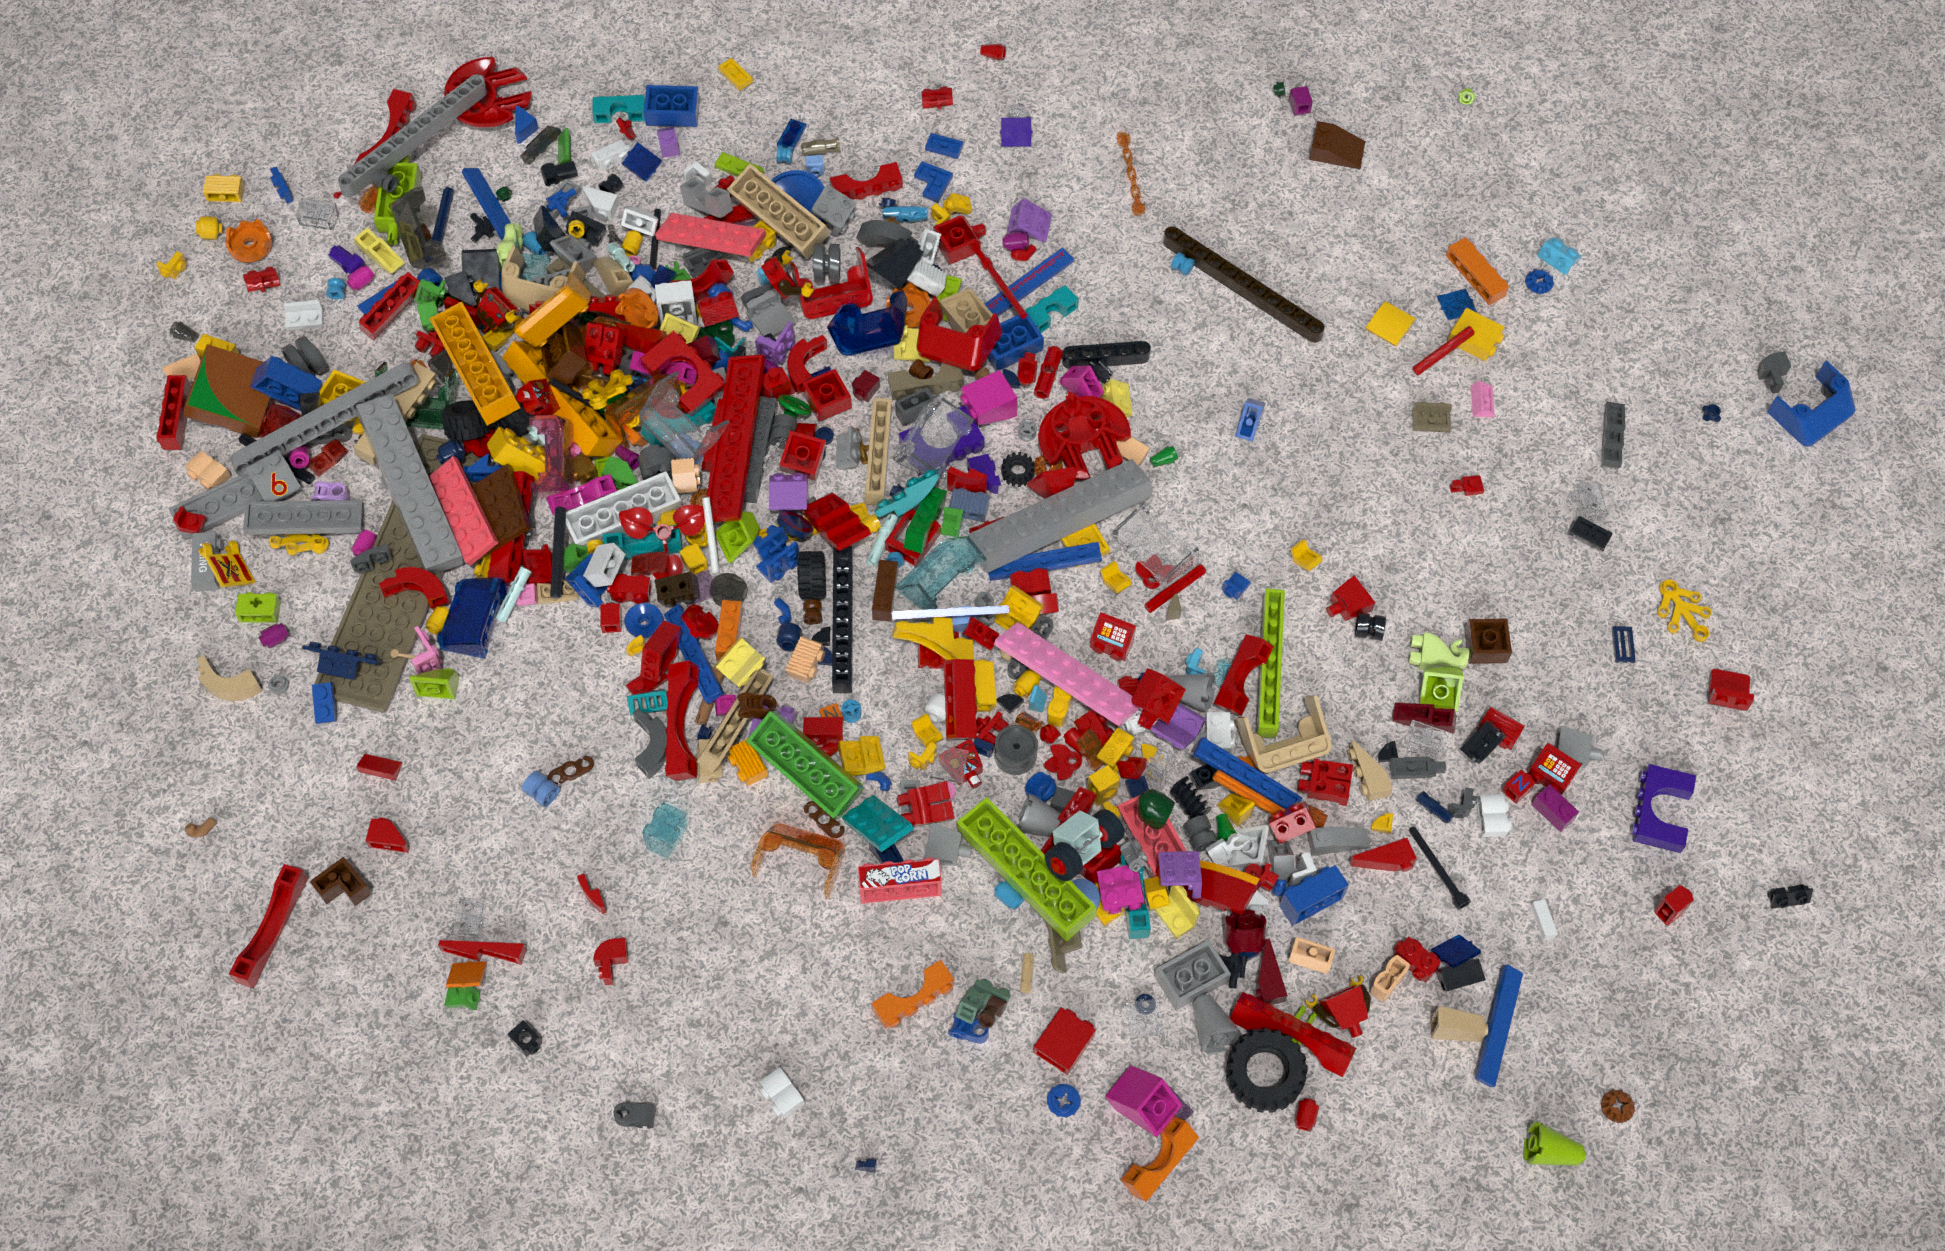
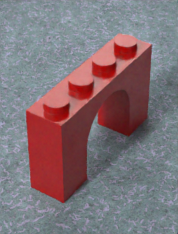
M673 330L640 358V363L652 377L670 363L677 361L686 362L696 370L698 375L696 383L678 400V404L692 417L724 389V379L719 373L715 374L711 370V365L705 359L702 360L698 356L699 353L694 347H689L685 343L686 339L680 333L677 334Z

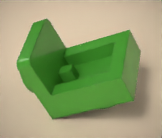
M472 986L448 988L444 1006L448 1008L466 1007L470 1010H477L480 990Z

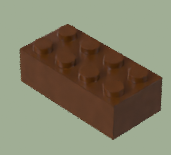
M568 321L549 336L546 344L541 347L546 377L549 379L552 377L565 385L571 384L575 379V375L579 371L584 370L587 365L580 328Z

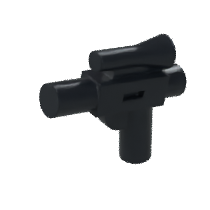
M476 213L470 215V218L476 224V233L470 238L473 242L476 243L484 235L489 239L494 236L493 231L495 229L486 216L482 220Z
M1103 359L1097 363L1092 360L1088 364L1093 369L1098 381L1101 379L1102 382L1106 383L1110 380L1107 373L1111 376L1113 372L1108 368Z
M1232 953L1231 957L1219 954L1231 973L1229 988L1237 989L1238 978H1245L1248 957L1240 956V953Z

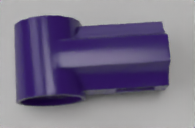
M334 245L330 249L329 258L340 265L346 274H351L361 266H365V262L359 255L355 253L352 255L340 245Z

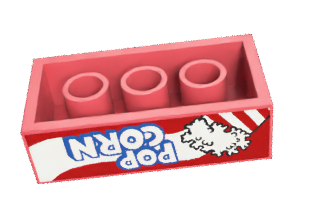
M1139 796L1117 805V809L1120 813L1119 819L1126 835L1129 834L1133 840L1137 839L1143 847L1141 850L1144 851L1149 859L1146 863L1150 869L1148 870L1145 866L1144 868L1149 877L1153 878L1158 876L1155 871L1157 866H1159V852L1187 850L1169 818L1160 830L1147 826L1139 819L1137 815V800Z
M925 858L922 861L908 859L901 863L887 861L880 865L866 863L858 866L861 904L942 896L939 859Z

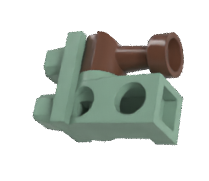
M985 978L982 981L977 979L961 1000L955 1017L973 1024L976 1016L983 1009L985 1011L979 1015L978 1022L984 1028H991L996 1021L995 1016L1001 1017L1005 1012L1011 996L1010 990L1004 987L997 989L992 986L991 981Z

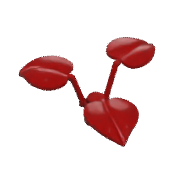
M692 504L679 507L673 514V520L678 525L670 527L666 524H660L657 527L651 528L653 517L650 511L643 507H634L619 512L620 523L630 537L643 539L649 530L655 531L657 538L663 541L665 556L656 557L651 564V572L655 579L682 573V560L677 555L669 556L667 540L671 538V531L678 528L687 536L698 534L703 529L705 523L703 506Z

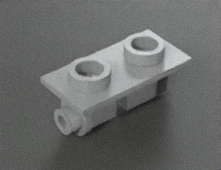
M1127 834L1129 840L1121 844L1120 850L1130 870L1137 872L1143 866L1149 870L1150 868L1146 863L1149 859L1144 851L1141 850L1143 847L1137 839L1133 840Z

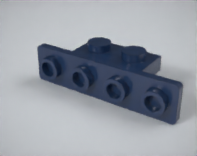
M310 641L309 644L302 646L304 650L320 653L317 672L352 680L357 679L360 661L375 665L382 664L383 659H378L375 654L365 653L364 656L358 654L359 651L347 649L345 652L341 651L338 646L328 645V648L322 647V643Z

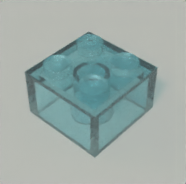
M665 802L655 809L650 824L647 823L642 832L648 851L667 860L669 859L688 827L684 811Z

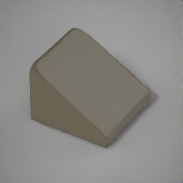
M1174 594L1167 611L1166 621L1180 619L1182 609L1177 594Z

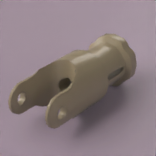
M839 137L832 140L818 139L801 144L802 155L804 156L826 155L827 152L835 151L841 153Z

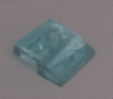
M521 253L525 260L518 278L530 281L533 278L547 275L546 267L550 265V256Z

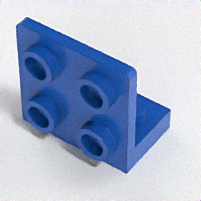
M793 542L790 546L784 544L781 546L783 549L781 553L778 554L775 551L773 554H770L756 565V569L770 583H773L775 580L779 581L783 578L786 571L797 567V556L799 553L797 542Z
M589 553L565 580L588 606L599 607L603 603L599 597L607 590V585L594 587L583 576L593 556V553Z

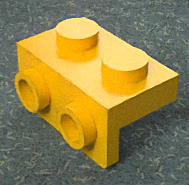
M1117 728L1098 753L1097 759L1106 764V766L1109 765L1112 770L1114 769L1116 772H1119L1116 763L1119 760L1123 761L1126 756H1131L1135 749L1133 747L1134 737Z

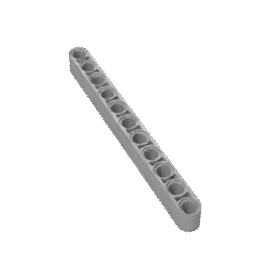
M473 75L341 174L338 178V183L342 195L345 197L356 195L373 182L374 175L378 170H389L487 94L484 77Z
M408 362L401 363L236 451L230 458L235 473L239 476L248 475L245 470L248 466L278 450L283 456L357 416L356 405L389 394L395 396L414 386L418 382V377L412 364Z

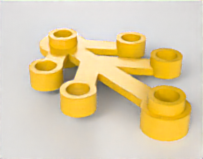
M620 369L614 370L610 373V381L604 388L599 385L598 380L589 382V388L581 391L583 399L590 400L589 404L595 410L607 406L609 398L627 391L626 385L633 383L632 376L624 375V372H621Z
M284 534L289 537L280 538L272 536L269 539L270 547L273 549L286 545V552L289 555H295L298 552L307 550L321 554L329 547L328 539L320 536V534H312V537L306 534ZM304 542L305 544L297 545L296 543Z
M1672 579L1664 580L1659 587L1663 598L1661 606L1657 610V615L1661 618L1667 617L1670 612L1668 608L1670 599L1675 604L1672 619L1669 622V626H1667V630L1670 633L1678 632L1682 614L1693 630V638L1698 642L1706 641L1710 635L1709 629L1704 625H1698L1690 613H1697L1703 619H1708L1711 616L1712 610L1709 607L1695 605L1700 602L1701 594L1697 591L1692 592L1679 588L1678 583ZM1695 595L1698 599L1696 600L1692 596ZM1679 596L1689 598L1691 603L1682 601ZM1660 610H1665L1666 614L1661 613ZM1703 611H1707L1709 615H1705ZM1670 625H1675L1677 629H1672Z

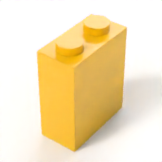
M1466 308L1452 329L1448 341L1466 327H1472L1475 334L1457 348L1487 361L1489 356H1494L1497 350L1496 344L1502 343L1505 334H1503L1505 326Z

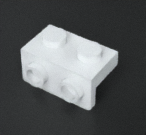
M1206 712L1207 739L1230 753L1231 749L1235 747V739L1231 737V731H1234V719H1230V712Z

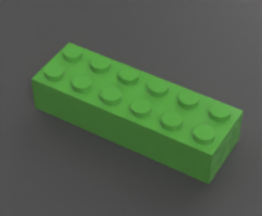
M769 711L746 740L750 746L833 819L841 818L865 788L778 711Z

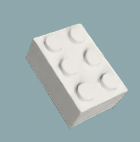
M691 280L655 285L661 325L666 313H670L698 326Z

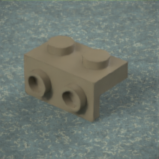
M1425 401L1415 402L1412 411L1413 431L1450 432L1452 404L1443 402L1427 403Z

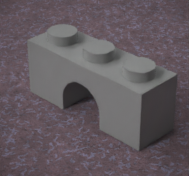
M694 178L680 186L684 204L719 218L726 216V214L733 210L729 191L716 187L707 192L705 182Z

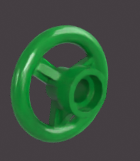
M780 395L778 397V402L785 408L784 414L797 419L798 415L807 416L812 413L811 407L796 397L790 395Z

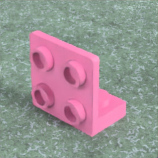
M418 626L414 627L418 639L426 651L416 655L411 660L416 673L420 674L441 669L440 665L443 662L439 657L436 647L430 643L425 630L421 631Z

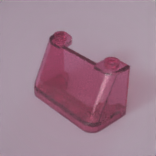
M558 415L529 416V426H535L538 429L537 435H545V472L538 473L539 479L536 482H530L531 492L561 493L573 489L574 453L573 424L571 420Z

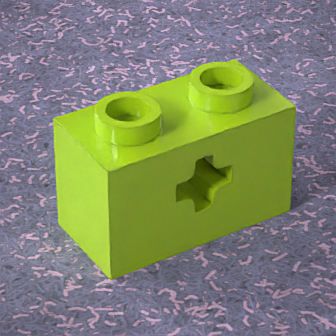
M252 592L238 594L235 615L239 622L278 623L281 601L277 594L271 592L264 594Z

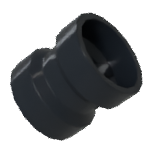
M612 173L607 177L606 181H602L598 186L601 191L615 194L616 190L619 191L623 188V183L617 175Z

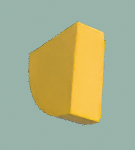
M642 635L636 637L628 644L626 648L628 656L631 657L642 651L645 645Z
M1141 744L1142 758H1147L1148 764L1163 762V756L1156 747L1149 744Z
M1385 813L1373 822L1371 830L1391 833L1393 813Z

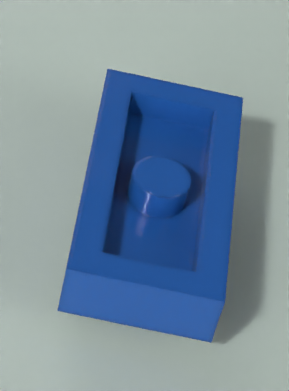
M930 133L925 150L958 159L964 142Z
M277 166L271 168L272 176L270 179L274 187L278 186L276 190L280 199L284 198L287 204L293 202L291 193Z
M333 682L312 684L315 724L336 722Z

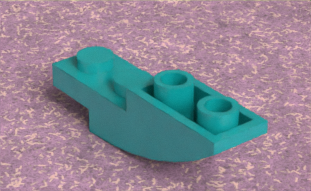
M929 469L921 477L917 478L915 476L906 481L905 492L899 491L889 500H880L874 510L877 518L892 511H895L896 515L900 516L915 507L929 494L940 475V469Z

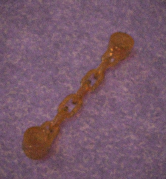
M1118 132L1117 143L1118 146H1123L1124 148L1122 150L1123 158L1127 162V176L1131 180L1132 185L1130 187L1131 195L1135 199L1132 203L1133 216H1141V214L1145 213V204L1140 201L1141 193L1140 188L1136 184V170L1132 166L1133 156L1128 147L1130 135L1126 132ZM1133 170L1134 175L1130 177L1129 172H1132ZM1137 188L1138 193L1134 196V191Z

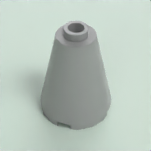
M1214 674L1167 675L1168 678L1186 689L1180 702L1203 712H1208L1207 709L1211 708L1215 689H1212V683H1215L1216 680Z
M1029 794V798H1026L1018 816L1021 819L1020 824L1016 823V827L1023 833L1050 837L1060 823L1058 817L1061 813L1037 796Z
M1201 994L1197 996L1193 1007L1203 1051H1206L1207 1054H1217L1226 1051L1227 1048L1224 1046L1231 1043L1234 1045L1236 1041L1240 1040L1241 1033L1239 1028L1211 995Z

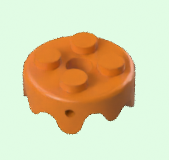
M255 219L254 222L242 220L237 228L229 226L226 229L225 244L234 259L250 263L261 260L270 252L272 237L261 220ZM249 241L254 242L252 245H246V243Z
M908 283L903 288H895L891 296L886 298V312L891 322L897 325V317H903L908 328H915L919 326L920 318L931 301L926 291L922 292L913 283ZM907 306L913 307V310L906 311L904 308Z
M630 288L618 296V299L621 301L616 307L615 313L623 315L626 324L651 329L657 325L658 307L644 291L638 288Z

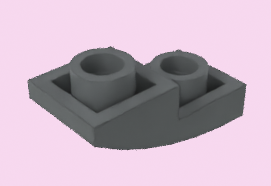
M388 544L360 553L351 559L350 563L354 572L364 573L368 570H374L373 563H384L392 560V553Z

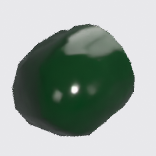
M1149 789L1138 797L1137 815L1147 826L1160 830L1167 822L1175 802L1164 793Z

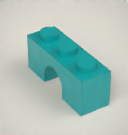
M618 95L593 97L592 114L594 124L612 123V116L616 112L627 113L628 120L631 122L645 121V96Z
M1064 285L1061 288L1055 289L1048 297L1042 298L1033 307H1028L1025 312L1028 313L1040 333L1051 327L1049 312L1056 311L1063 317H1066L1078 309L1079 298Z

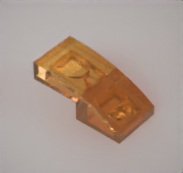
M1027 712L1020 713L1015 720V723L1035 732L1044 725L1043 721Z
M1089 728L1076 743L1080 754L1086 757L1090 769L1097 772L1104 765L1103 762L1097 759V755L1103 746L1093 730Z

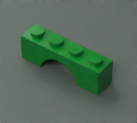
M933 487L929 494L921 501L906 530L905 549L922 554L935 518H940L944 510L946 490Z

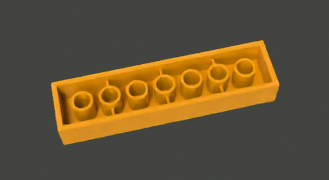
M463 302L429 318L486 425L520 409L517 400Z
M513 341L502 358L507 363L506 365L517 374V378L524 382V384L538 379H547L549 382L550 379L546 377L541 347H534L528 342ZM572 383L567 384L568 387L579 392V390ZM550 385L561 408L551 417L557 420L560 428L570 435V439L581 448V452L584 455L612 456L615 449L622 442V439L596 410Z

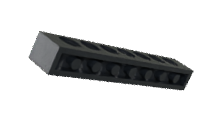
M848 546L840 551L833 547L832 689L833 693H852L853 550L852 546Z

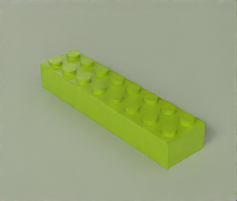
M987 797L957 821L958 832L962 833V836L1066 942L1097 916L1096 906L1070 880L1062 881L1056 878L1046 865L1045 855Z

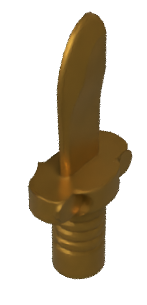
M861 437L860 459L862 464L865 465L868 464L866 452L869 451V445H864Z

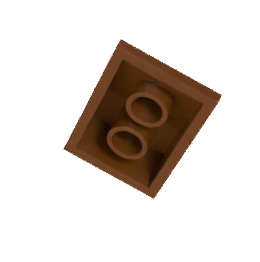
M1317 121L1309 160L1361 169L1366 141L1335 124Z

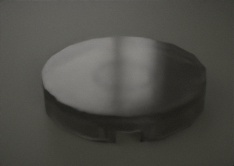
M723 573L716 576L712 580L709 590L713 601L719 606H722V600L742 601L743 604L748 592L746 582L738 575L732 573Z

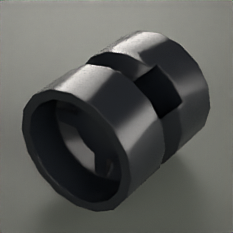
M1359 612L1356 620L1355 637L1366 638L1370 636L1373 640L1382 641L1385 632L1386 616L1374 615L1371 617L1370 614Z

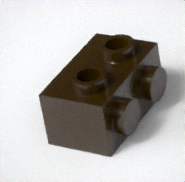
M691 571L655 579L657 600L665 607H673L676 603L680 602L691 603L694 599L700 598L697 576Z

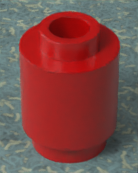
M1304 1098L1303 1101H1299L1294 1120L1297 1129L1311 1132L1312 1128L1315 1127L1319 1112V1105L1316 1104L1315 1100Z

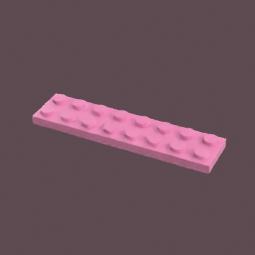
M1019 622L995 639V646L1119 727L1139 710L1138 707L1132 704V695Z

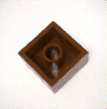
M1469 619L1465 627L1467 648H1469V664L1508 663L1512 654L1508 619Z

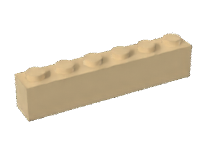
M417 362L413 368L418 377V382L409 389L394 396L405 424L409 418L412 419L418 405H422L425 402L429 390L432 391L437 384L436 373ZM364 432L354 446V453L357 457L374 466L377 461Z
M873 398L865 488L866 505H877L880 500L885 499L892 399Z
M762 668L754 671L750 675V680L743 686L739 694L753 693L763 695L774 676ZM737 697L696 761L712 773L719 766L748 719L738 716L740 702L737 700Z

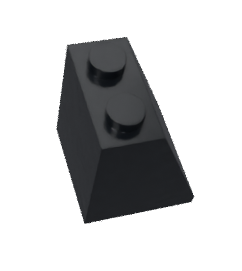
M900 238L868 259L866 265L889 282L901 288L924 251L920 249L921 245L909 238L907 240Z
M462 250V271L472 275L474 283L482 279L481 282L483 284H488L486 289L497 287L502 292V267L497 250Z

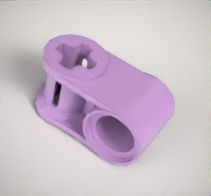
M317 481L314 484L315 492L311 497V501L350 500V495L342 483Z

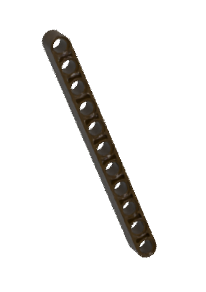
M1174 226L1165 229L1163 244L1166 248L1175 254L1181 252L1186 258L1194 259L1195 267L1312 343L1321 341L1325 326L1320 320Z

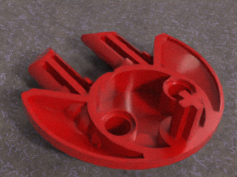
M494 57L477 58L464 63L450 75L445 85L444 97L471 76H483L487 94L456 119L475 127L499 126L514 119L512 111H516V106H520L523 109L529 107L532 91L502 98V96L497 97L496 89H499L501 86L527 80L526 75L517 67L494 72L496 69Z
M1069 391L1067 392L1068 395L1065 396L1066 400L1054 406L1042 420L1038 441L1043 457L1050 465H1057L1062 459L1067 468L1075 467L1076 480L1091 478L1081 455L1086 453L1087 450L1099 449L1108 470L1122 464L1124 461L1116 442H1125L1130 439L1131 429L1125 414L1112 402L1094 396L1076 397V393L1072 394Z

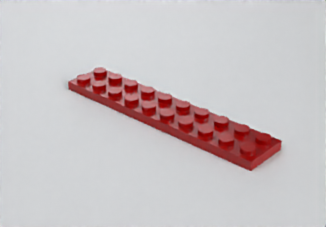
M763 354L729 357L706 495V497H710L713 522L741 520L765 364Z

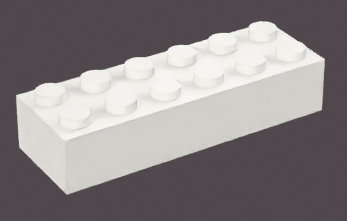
M665 471L567 511L565 528L574 544L587 547V542L591 540L603 541L602 534L622 532L628 535L620 523V511L634 507L646 508L653 517L652 524H655L660 520L662 513L682 507V503Z

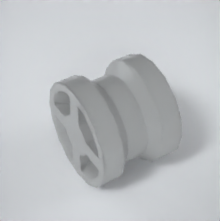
M1031 419L1022 420L1019 423L1018 436L1023 441H1032L1036 437L1037 425Z

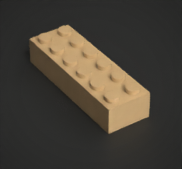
M749 164L727 188V191L737 202L768 225L806 259L814 252V244L822 243L831 233L824 223L752 164Z

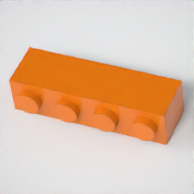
M1466 237L1448 247L1446 257L1488 305L1507 295L1509 286L1506 280L1500 277L1496 269L1486 261V258L1477 251L1474 244Z

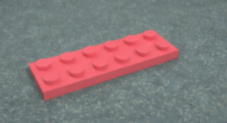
M670 213L655 235L657 240L751 257L765 238L766 231L756 227Z
M452 456L428 477L465 563L471 566L499 542L458 458Z

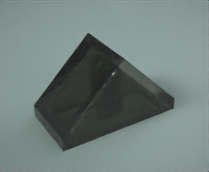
M444 349L427 362L430 370L436 373V377L446 387H450L453 362L446 349Z

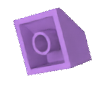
M775 473L770 475L769 510L807 509V475L802 473H793L792 475Z

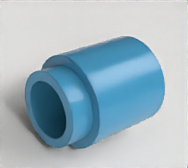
M535 231L527 232L523 236V245L534 255L541 257L547 253L537 242Z
M1007 881L999 882L994 889L996 891L994 896L1008 908L1016 910L1024 901V898Z

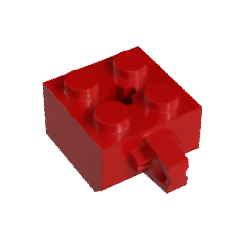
M962 215L933 226V231L941 234L938 248L949 265L970 257L981 250V241L979 239L986 235V227L983 223L970 226L965 216Z
M1147 668L1131 698L1132 704L1142 710L1137 724L1147 730L1151 729L1156 720L1169 724L1186 689L1164 674Z

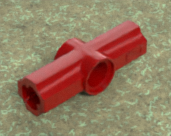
M1058 346L1048 347L1044 362L1041 364V371L1034 389V395L1040 399L1049 398L1053 383L1056 380V374L1063 354V350Z

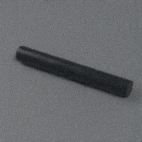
M552 377L550 378L548 384L593 409V406L589 404L590 400L583 399L581 393Z

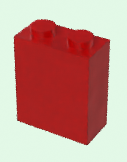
M1061 1007L1035 1044L1033 1053L1066 1075H1069L1095 1037L1096 1029H1094V1025L1089 1021L1079 1019L1072 1010H1065Z

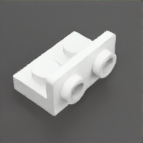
M621 139L591 153V157L599 169L603 171L611 169L620 162H626L632 157L630 146L625 145Z
M319 300L293 301L283 304L286 330L323 328V308Z

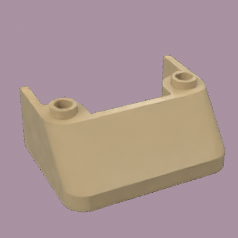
M512 245L502 268V293L515 306L529 313V304H535V301L548 300L566 285L568 277L556 276L552 279L549 286L518 278L525 259L517 247ZM574 261L570 272L583 283L586 275L579 263Z
M1317 695L1305 696L1310 715L1303 717L1299 721L1298 730L1300 735L1266 746L1261 736L1252 734L1248 717L1236 718L1244 748L1259 771L1264 773L1273 772L1326 755L1330 752L1332 744Z

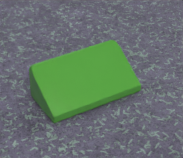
M565 128L558 138V165L571 162V137L568 128Z

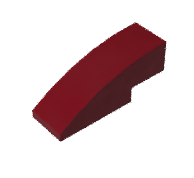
M1395 702L1393 722L1437 732L1455 733L1457 719L1455 709L1435 708L1434 704Z

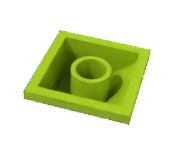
M742 511L741 520L726 521L715 532V536L728 563H732L756 538L760 526L752 512Z
M1441 666L1424 670L1419 704H1434L1435 708L1455 709V712H1458L1464 678L1462 669Z
M451 668L435 669L410 676L409 680L416 696L443 699L456 698L459 676L457 671Z

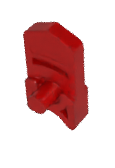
M620 117L616 120V123L621 128L619 130L620 133H625L631 140L637 137L631 128L632 122L630 120L625 121Z

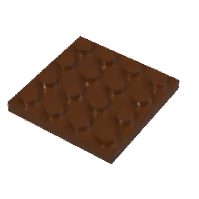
M509 464L504 465L471 486L499 542L476 562L531 529L513 468Z

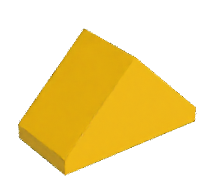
M1232 793L1217 804V807L1224 814H1227L1228 818L1237 827L1252 815L1255 806L1253 801Z

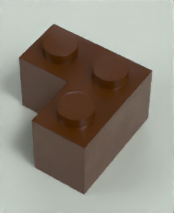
M344 857L309 881L326 905L343 892L354 906H357L372 894L365 882Z

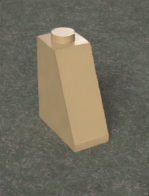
M1438 1006L1431 1018V1039L1482 1042L1488 1034V1024L1485 1023L1484 1016Z

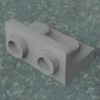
M848 426V433L837 435L836 468L838 470L859 466L861 434L853 426Z

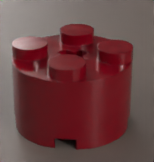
M1246 909L1243 915L1233 911L1232 915L1228 916L1227 914L1225 917L1224 941L1230 947V951L1232 953L1261 952L1266 940V917L1261 913L1260 916L1256 915L1255 911L1251 909Z

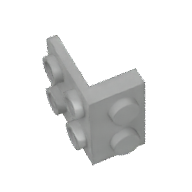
M827 185L811 211L833 225L834 228L830 235L837 237L839 232L843 234L848 226L845 222L847 220L851 221L855 211L853 209L857 202Z
M775 288L746 303L747 316L762 336L771 333L775 337L784 330L789 321L793 322V326L796 324L795 319L781 303V295Z

